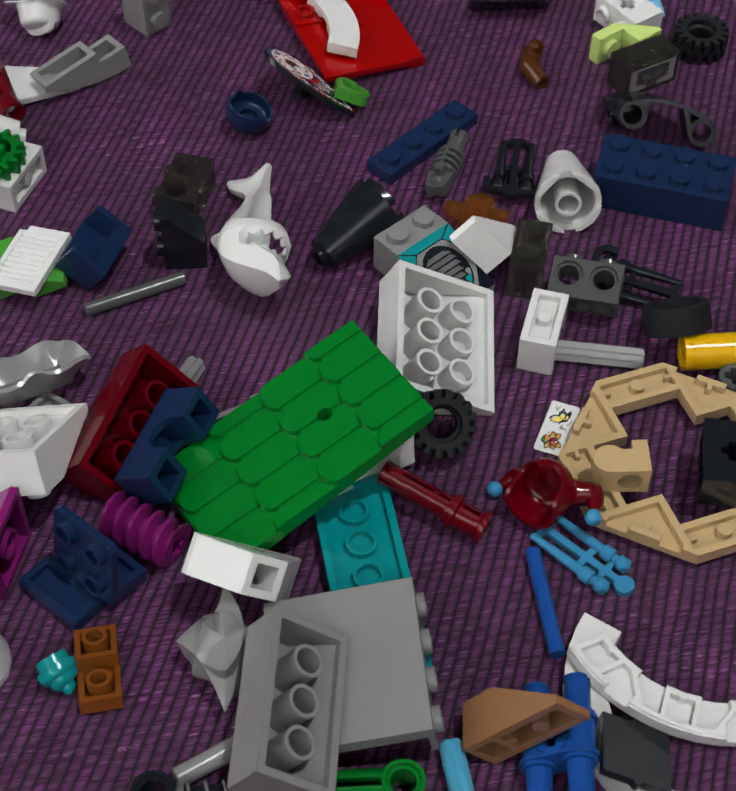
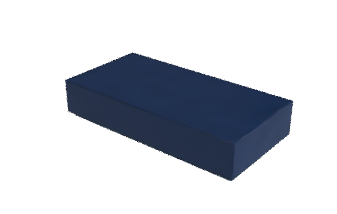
M49 555L18 580L20 588L72 631L83 628L106 607L105 601L99 596L91 595L86 590L84 584L72 575L61 572L54 559Z

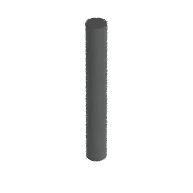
M180 271L83 303V309L86 316L89 317L187 284L184 273Z

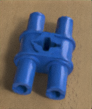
M572 672L563 677L564 698L590 710V719L522 751L519 769L526 776V791H553V776L563 772H567L568 791H596L594 768L598 766L601 759L596 743V726L598 725L599 718L595 711L591 709L590 678L585 673ZM529 682L523 687L524 691L550 694V687H547V684L544 682Z

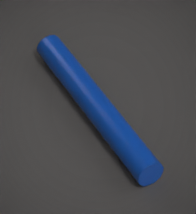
M530 547L525 550V556L549 657L551 659H560L566 655L541 550L539 547Z

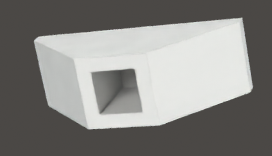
M194 532L181 572L242 595L277 602L289 598L302 559Z

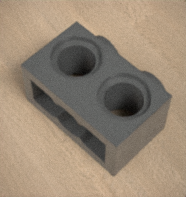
M576 254L554 255L547 290L569 294L567 308L569 311L617 318L625 280V265H620L611 259L587 260ZM565 277L577 279L574 284L570 285L561 282ZM600 282H608L613 285L607 290H601L596 287Z

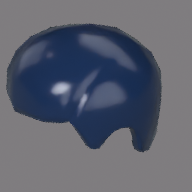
M238 89L232 96L227 98L225 106L226 119L236 131L244 135H254L265 130L271 123L273 111L270 103L264 96L252 91L242 92Z

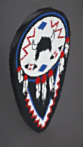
M268 46L263 53L268 62L297 84L295 89L291 91V98L294 101L307 99L311 93L336 110L350 117L355 116L357 112L352 105L334 98L333 87L301 60L276 47Z

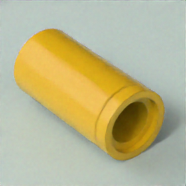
M736 332L703 333L679 337L677 356L680 369L682 371L721 369L728 364H736Z

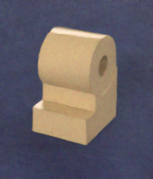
M647 439L631 440L629 449H622L615 445H604L597 448L593 454L590 481L600 485L603 491L648 492L652 465Z

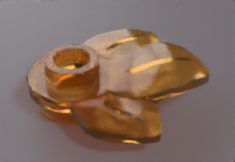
M484 193L469 195L465 202L449 200L445 203L446 215L456 219L459 226L464 224L473 215L503 223L510 219V211L495 208L494 198Z

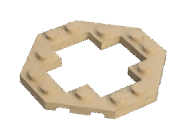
M664 362L597 380L590 391V397L585 407H582L572 427L566 444L563 445L558 455L557 461L568 468L573 478L591 482L589 478L593 454L596 449L604 445L621 447L627 443L628 435L616 415L677 398L694 425L704 423L705 418L718 419L728 416L732 421H736V392L726 389V383L699 374L697 378L678 373V367ZM603 491L604 503L600 511L602 520L595 526L597 528L693 564L703 563L736 552V508L680 524L663 494L626 504L620 492ZM579 506L583 515H585L589 508Z

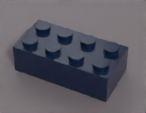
M606 133L593 179L599 186L602 194L601 208L721 231L735 172L736 157Z

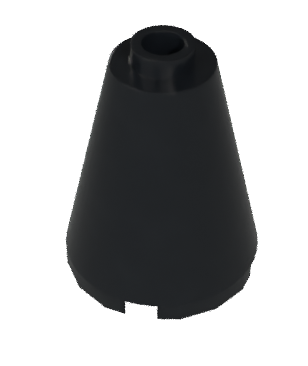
M364 177L360 178L311 241L313 248L311 254L315 261L323 267L327 265L334 268L374 248V237L404 218L402 212L396 215L391 206L396 203L392 196L373 179L368 178L364 182Z

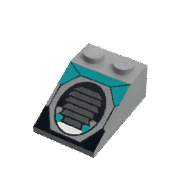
M425 205L374 237L373 267L383 275H386L399 260L490 290L495 289V283L489 275L451 241L449 236L454 230L450 224Z

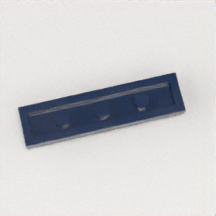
M453 100L367 160V170L392 185L437 153L439 148L447 143L452 130L457 129L459 133L460 129L468 131L475 126L478 121V114L458 101Z

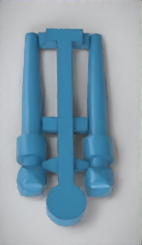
M563 516L551 527L543 530L538 529L535 533L531 534V540L577 575V579L587 586L591 584L593 590L602 596L609 590L610 583L613 585L615 594L620 597H629L634 592L635 583L631 577L627 575L619 576L612 571L614 566L616 570L624 574L631 568L632 561L623 554L619 556L616 549L609 544L604 545ZM557 522L590 548L585 552L556 531L554 528ZM544 538H549L551 541L556 543L558 546H560L562 549L567 551L569 554H571L578 560L575 561L569 555H567L566 553H564L548 541L544 540ZM599 553V557L608 564L603 565L594 556Z

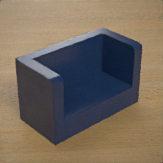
M99 205L82 220L55 266L88 291L106 276L131 234L132 229L106 208Z

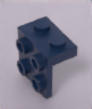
M61 505L54 510V562L61 572L72 575L84 584L86 590L91 595L99 596L110 606H113L147 580V569L118 548L112 540L66 506Z

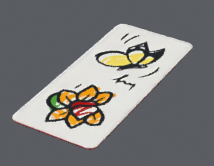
M553 400L533 448L558 456L571 434L580 408Z

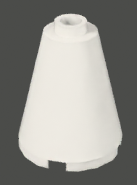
M567 150L555 151L546 160L535 193L534 209L537 218L546 228L557 233H565L564 230L575 229L576 232L584 230L594 223L601 212L602 194L600 188L572 152Z

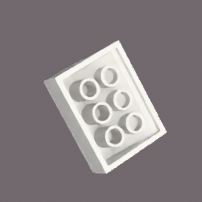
M399 260L379 282L377 347L420 395L434 389L453 390V392L462 394L466 401H470L473 405L471 409L477 416H492L495 413L494 291ZM443 408L434 410V414L452 415Z
M87 403L0 409V492L10 486L18 487L21 496H28V499L31 500L44 498L51 493V490L66 474L88 412Z

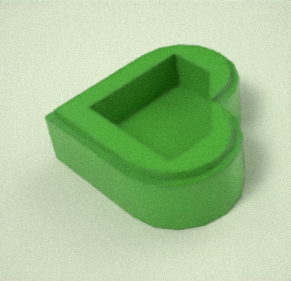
M337 78L333 87L334 98L357 106L365 107L370 98L369 91L358 86L357 83L348 78Z

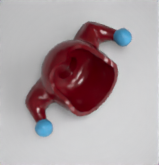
M536 458L525 463L522 467H514L498 482H489L486 487L487 493L491 497H499L503 490H506L504 498L509 510L520 522L534 529L543 530L551 527L562 517L568 508L575 506H586L589 508L584 515L585 522L588 525L597 526L602 520L600 513L604 503L602 487L593 482L573 478L566 466L552 458Z

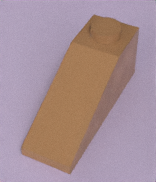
M491 687L463 702L462 750L492 764H497L590 719V710L556 694Z

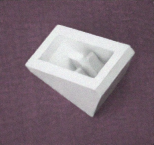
M473 215L449 237L463 253L488 274L512 254L517 229L512 224Z

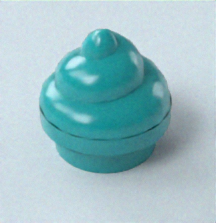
M62 649L49 655L35 666L39 672L37 680L44 688H51L55 692H64L66 695H72L76 687L75 678L79 670L75 656H69L66 649Z

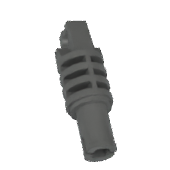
M457 129L452 130L447 143L437 151L428 170L425 183L427 196L445 197L456 182L465 162L463 152L470 141V136L466 131L460 129L458 133Z

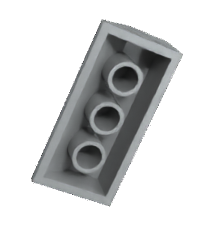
M274 607L248 626L227 790L336 791L348 636L278 607Z

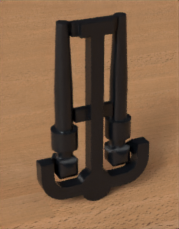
M511 138L507 141L502 140L492 180L490 176H484L483 190L490 195L503 196L506 200L511 201L518 198L533 199L539 181H536L534 184V143L526 142L527 139ZM507 147H514L512 166H505ZM521 148L528 149L525 169L524 167H518ZM506 172L510 173L509 185L504 186ZM517 174H522L520 188L516 186Z
M602 245L594 251L591 259L593 261H599L602 255L609 254L605 255L603 259H611L620 265H625L624 285L626 286L624 291H622L621 300L639 306L654 301L632 294V288L667 298L679 296L684 281L633 265L631 261L624 259L616 260L620 251L619 247ZM640 276L671 284L674 287L673 289L636 279V277ZM600 282L596 285V287L601 290H607L613 286L610 285V287H608L603 282Z

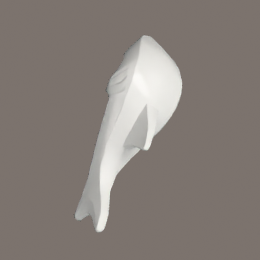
M269 163L264 164L257 172L246 179L229 180L227 182L230 193L244 199V201L224 224L221 232L212 236L210 240L218 251L221 262L229 276L247 291L261 297L269 296L276 292L291 278V274L284 264L288 259L291 249L288 233L281 224L271 220L270 180L272 166ZM271 233L275 240L280 239L283 251L277 254L275 249L270 250L269 248Z

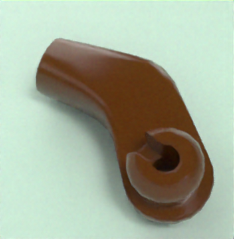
M531 39L528 46L523 48L519 62V71L536 88L543 89L549 82V77L540 64L544 44L538 39Z

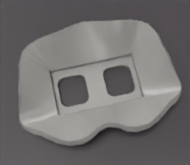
M68 339L61 341L44 340L34 344L20 354L0 358V406L6 408L72 383L77 371L90 361L91 355L80 344Z

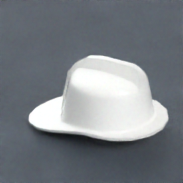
M63 0L4 1L5 5L17 8L20 24L32 36H41L58 28L62 10L67 8L68 5Z

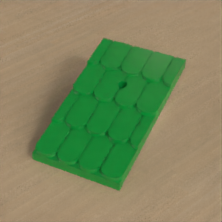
M351 320L303 353L304 358L266 383L261 388L260 393L213 424L205 441L194 442L174 456L187 470V474L172 503L184 521L191 526L193 534L198 532L269 550L336 496L353 489L352 484L371 474L380 473L388 460L400 466V468L414 463V435L434 420V409L422 398L409 381L401 375L400 371L390 360L381 353L380 349L371 339L361 331V328Z

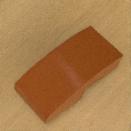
M116 624L73 630L74 655L79 670L77 675L78 700L81 715L124 708Z

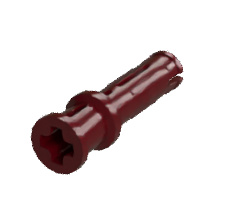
M390 460L384 464L376 480L377 483L390 488L399 495L440 517V522H442L443 526L447 528L453 526L471 536L472 542L475 544L480 542L494 516V513L490 510L485 513L465 502L463 495L454 494L451 496L416 475L400 468V466L392 463Z

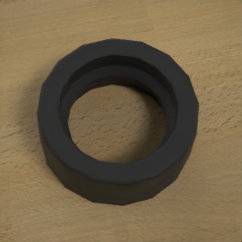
M682 296L660 299L646 303L641 308L644 335L650 338L687 337L712 329L710 299L706 297Z

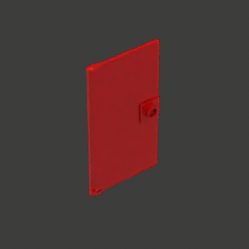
M277 0L286 15L288 23L294 33L298 35L325 82L336 81L339 77L352 78L404 67L415 68L426 63V58L386 0H345L353 10L360 29V42L356 58L327 51V24L325 19L321 18L314 11V8L307 4V0Z

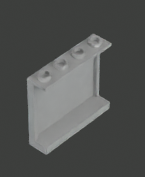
M412 577L263 603L264 615L274 607H278L348 636L339 753L429 738L432 750L439 749L437 732L444 731V722L440 704L433 705L431 693L439 692L435 666H427L426 655L433 654L431 634L429 628L422 629L421 618L428 617L425 594L424 592L416 593Z

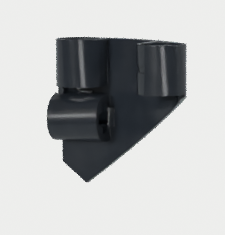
M631 91L614 92L602 97L611 128L622 125L627 129L636 130L642 127L648 118L646 103H663L678 107L683 138L690 144L697 147H707L714 142L717 136L716 126L711 120L700 112L669 98L645 92ZM703 123L705 126L704 135L699 139H694L692 136L693 128L697 124Z

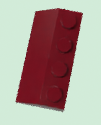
M146 343L123 353L83 423L63 479L83 494L103 501H107L118 491H124L114 479L164 390L200 386Z

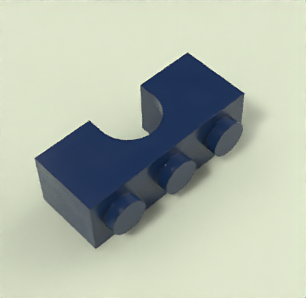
M200 387L164 390L114 480L130 497H137L140 504L172 502L187 474V470L174 455L183 446L191 442L205 441L220 413Z

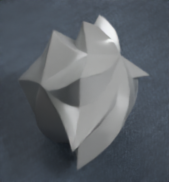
M225 588L222 590L215 613L204 615L176 640L183 655L192 665V675L196 678L212 682L224 713L231 699L239 694L248 626L243 624L238 603L231 592Z

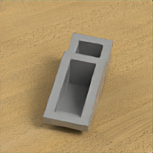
M107 34L89 47L78 41L29 74L47 92L67 91L104 81L129 68L132 64L125 47Z

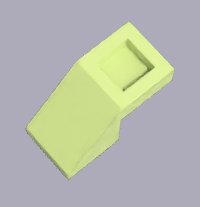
M613 23L592 34L589 59L598 65L620 54L634 65H638L658 54L662 29L658 26Z

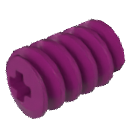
M125 491L114 493L107 500L102 510L99 521L100 532L110 540H113L118 546L126 547L131 553L139 554L144 560L152 561L158 567L165 568L171 565L184 551L191 536V526L185 523L178 528L179 521L176 517H169L165 520L166 514L164 511L156 510L152 513L153 508L149 503H143L140 506V501L137 497L131 496L126 500L127 494Z

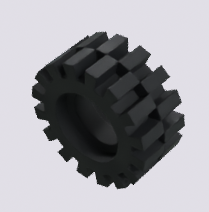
M694 12L692 17L688 13L684 15V18L680 17L675 23L671 43L672 52L674 55L678 54L677 58L680 60L687 58L686 63L689 64L692 61H697L696 65L701 66L702 62H705L706 65H711L712 60L717 63L720 61V57L723 58L725 55L730 33L729 27L725 26L726 22L724 20L718 22L719 17L715 15L710 18L709 13H704V16H700L699 12Z
M434 389L422 393V398L434 410L443 408L453 415L455 427L448 437L438 439L430 434L426 425L414 435V447L423 452V454L435 458H452L457 453H463L466 450L465 447L472 444L474 440L472 438L473 433H477L478 426H475L477 415L471 409L473 405L470 401H466L462 394L453 392V390Z

